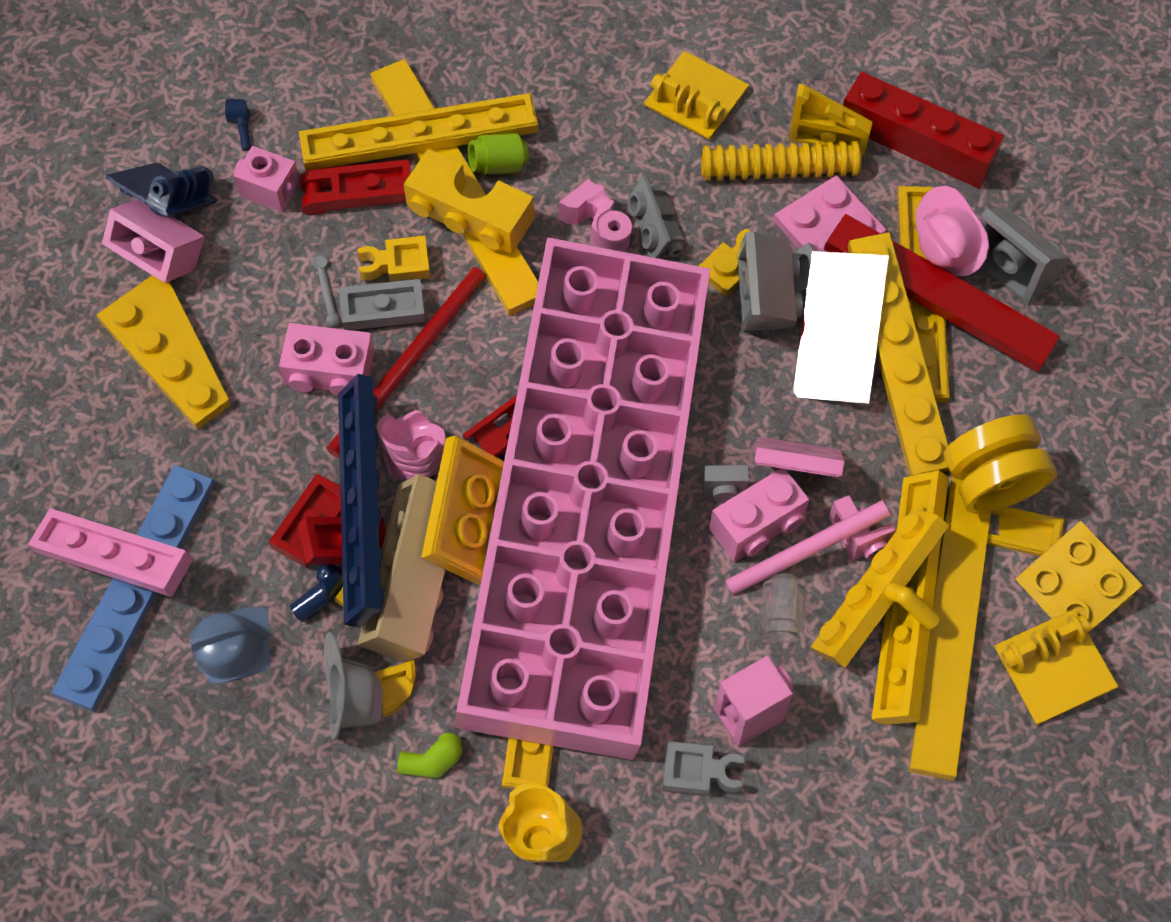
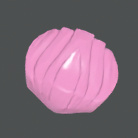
M414 410L398 419H395L389 413L380 418L376 427L385 466L390 476H393L396 480H408L417 474L430 477L439 473L446 440L443 428L431 423L420 410Z

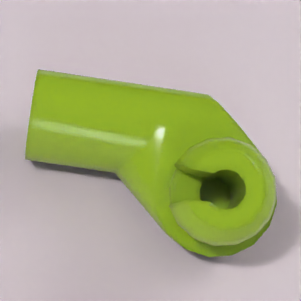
M446 732L441 734L438 740L424 754L400 751L397 774L427 778L443 776L459 761L462 755L461 739L455 733Z

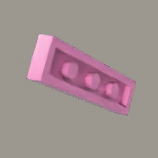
M51 508L28 543V546L38 554L170 597L174 595L193 561L192 556L186 550Z

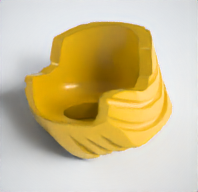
M529 782L523 783L509 793L510 805L506 808L499 821V833L513 853L521 860L532 863L565 862L570 859L577 850L583 834L582 820L559 794L546 786Z

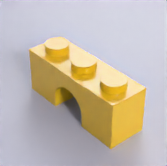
M429 148L403 184L407 207L415 214L424 218L431 217L438 220L455 233H466L479 239L483 245L492 250L500 249L512 255L535 219L534 196L499 180L493 189L483 197L468 198L461 195L466 187L463 164Z

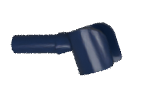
M226 99V121L238 122L237 127L242 151L250 150L251 141L248 131L250 111L244 99Z

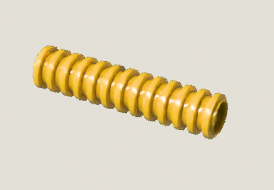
M839 141L838 145H834L833 142H826L825 146H822L821 142H814L813 146H809L808 142H804L801 147H797L796 143H790L789 147H785L784 143H778L777 147H772V144H765L764 148H760L759 144H753L752 148L742 144L738 149H735V145H728V149H723L722 145H716V149H710L708 145L704 146L701 151V172L705 181H710L711 177L723 180L724 176H728L729 180H735L736 176H741L742 180H747L748 176L752 175L753 179H760V175H765L766 179H772L773 175H777L781 179L785 177V174H789L790 178H796L797 174H802L803 178H808L810 174H814L815 177H821L822 173H826L827 177H833L834 173L844 177L847 172H850L851 176H858L862 163L861 147L857 141H851L850 145H846L845 141Z

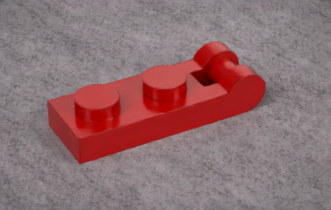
M409 159L307 170L300 175V186L305 192V196L302 198V211L306 215L323 214L328 210L406 202L403 184L411 174ZM324 187H332V191L321 192Z

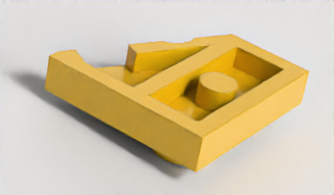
M799 84L788 141L808 142L809 145H814V142H821L822 146H825L826 142H833L834 145H838L839 141H845L846 145H850L851 141H857L861 147V155L865 156L872 121L804 84Z

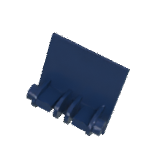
M156 162L107 174L105 179L120 187V191L123 194L139 199L150 206L152 212L163 217H172L173 215L196 210L218 201L217 198L209 194V189L214 179L213 173L202 165L189 170L184 169L173 172Z

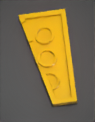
M151 275L96 314L99 322L197 430L231 406L170 282L164 283Z

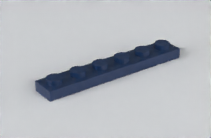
M357 374L338 393L344 625L358 628L362 627L380 612L384 603V590L380 584V566L383 560V551L379 547L381 510L378 508L377 501L380 473L376 469V450L379 437L377 432H375L374 418L377 398L373 390V377Z

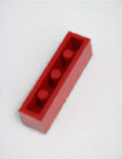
M862 71L843 102V106L872 121L869 135L870 140L978 189L981 188L993 167L1005 136Z

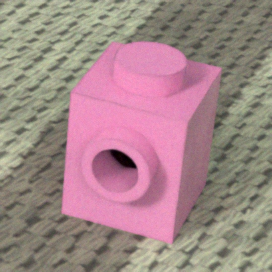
M253 145L245 159L241 158L237 162L233 174L240 197L283 212L300 183L295 161Z

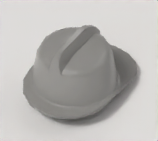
M328 632L324 642V668L331 702L330 733L332 740H336L340 729L375 725L380 721L382 717V687L375 672L366 664L341 658L337 639L332 632Z

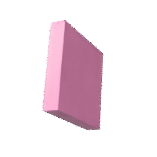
M756 437L754 462L757 465L833 477L842 476L844 458L840 449Z

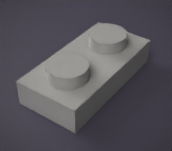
M421 279L339 287L343 330L425 322Z

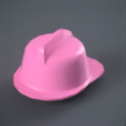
M945 185L934 187L927 192L920 201L916 213V229L919 234L920 249L923 255L932 264L957 277L971 275L979 270L987 259L989 251L987 231L965 197L957 189Z

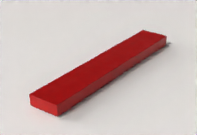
M845 213L826 241L823 249L832 253H849L847 247L849 240L881 233ZM892 240L905 291L909 299L1036 372L1041 369L1060 335Z

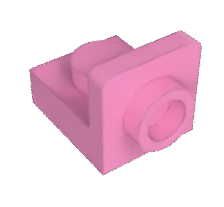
M848 495L833 502L829 519L832 525L863 509L861 507L856 508ZM889 523L870 532L869 526L842 540L852 561L863 556L867 560H872L896 532L893 524Z

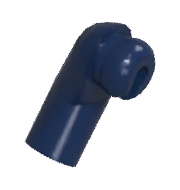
M325 564L320 567L316 573V579L319 583L290 604L291 611L299 621L304 623L324 608L340 592L343 587V574L339 572L337 565Z

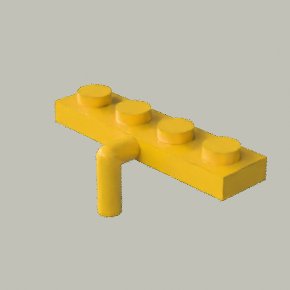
M913 508L899 522L896 532L885 547L873 557L871 566L859 582L848 591L845 601L831 620L822 626L819 636L811 645V648L823 658L846 668L893 602L902 605L926 629H933L939 623V615L910 588L905 586L943 536L949 525L939 515Z

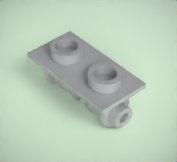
M642 176L628 197V209L630 214L635 217L638 225L641 245L647 250L649 257L659 259L662 253L668 252L669 257H678L684 252L685 240L676 221H663V219H671L674 215L666 190L657 183L649 184L647 176Z

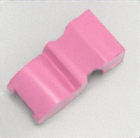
M587 179L559 202L558 219L566 224L578 225L584 218H593L590 243L593 246L625 252L629 248L632 232L631 220L626 214L614 210V201L607 196L603 185L595 184Z

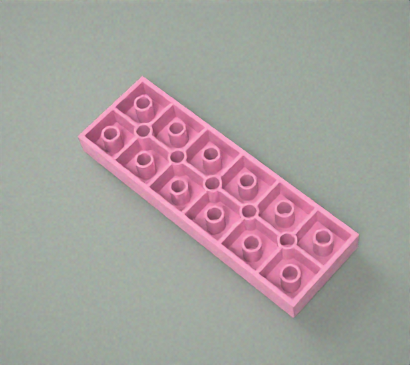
M547 237L454 728L634 760L642 740L710 268Z

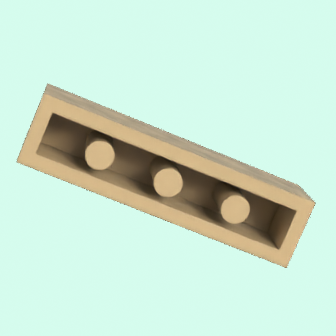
M417 474L398 485L382 547L383 560L380 566V584L384 590V603L381 611L362 626L357 644L402 662L425 655L432 644L434 631L431 627L435 611L439 608L443 599L441 585L444 572L446 571L421 558L437 481L421 474Z

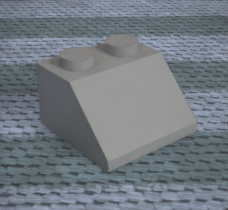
M1007 207L987 208L982 213L980 221L988 233L989 251L987 259L981 267L1024 303L1029 305L1060 277L1068 257L1062 253L1058 245L1046 240L1030 226L1026 219L1017 216Z
M746 232L737 252L743 332L792 329L797 322V318H801L803 313L801 293H795L794 278L799 277L800 271L798 253H792L791 240L757 232Z

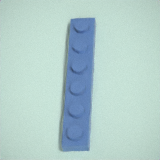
M174 465L137 535L181 549L215 486L213 479ZM113 578L51 692L53 696L95 713L158 593Z

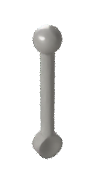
M318 255L313 258L312 266L318 271L328 313L326 325L329 328L336 329L341 325L342 319L336 313L326 273L328 260L325 256Z

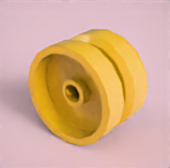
M1019 414L992 420L964 433L943 452L944 460L952 477L963 480L958 488L967 512L981 514L1007 508L1039 493L1057 477V470L1049 452L1037 449L1041 443V435L1032 417L1026 414Z

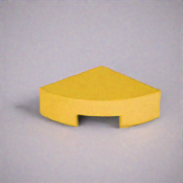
M414 660L375 672L382 687L383 717L397 712L411 697L415 687L414 682L416 683Z

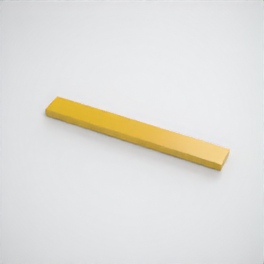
M405 59L370 73L372 83L392 116L435 109ZM457 146L433 150L463 164L466 187L461 195L468 198H480L486 195ZM425 152L414 153L418 161H420ZM466 233L461 234L509 316L534 305L539 282L518 247H516L511 255L500 249H489L479 239Z
M952 475L944 519L949 527L941 540L933 611L939 615L940 620L933 629H930L920 720L915 722L908 771L954 781L957 774L991 512L981 514L967 512L958 488L963 480L953 478Z

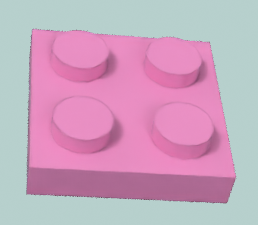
M837 175L775 213L773 219L776 225L798 249L807 243H811L817 246L819 252H827L823 249L825 243L845 213L881 234L887 231Z

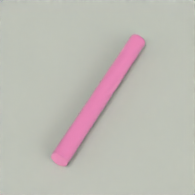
M881 500L726 579V583L732 594L736 595L891 516L884 501Z

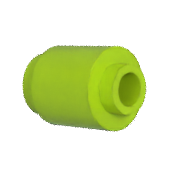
M518 133L480 135L477 140H470L468 144L470 168L472 172H480L482 175L520 173L523 164H527L529 160L527 142L525 140L522 141Z

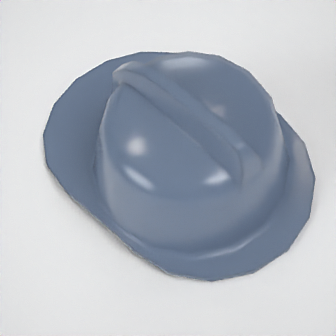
M250 607L231 612L213 613L204 618L189 634L192 640L190 645L194 659L210 684L231 682L271 668L269 613L266 608Z

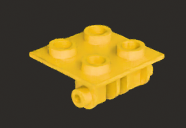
M683 51L667 73L663 75L655 74L650 84V87L654 90L643 105L710 140L749 88V84Z
M1079 521L1015 578L1051 619L1075 609L1078 616L1084 615L1087 618L1091 631L1119 606L1123 607L1134 597L1133 594L1143 586L1082 521Z
M1075 609L994 645L999 658L1036 726L1118 688L1117 683L1088 634L1091 631V626L1084 615L1078 616Z

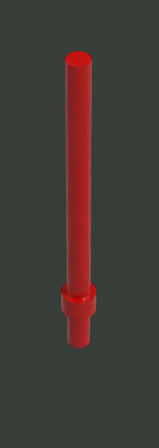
M473 267L373 389L374 395L377 398L376 412L485 279L486 276L482 270ZM339 432L326 447L327 451L336 458H340Z

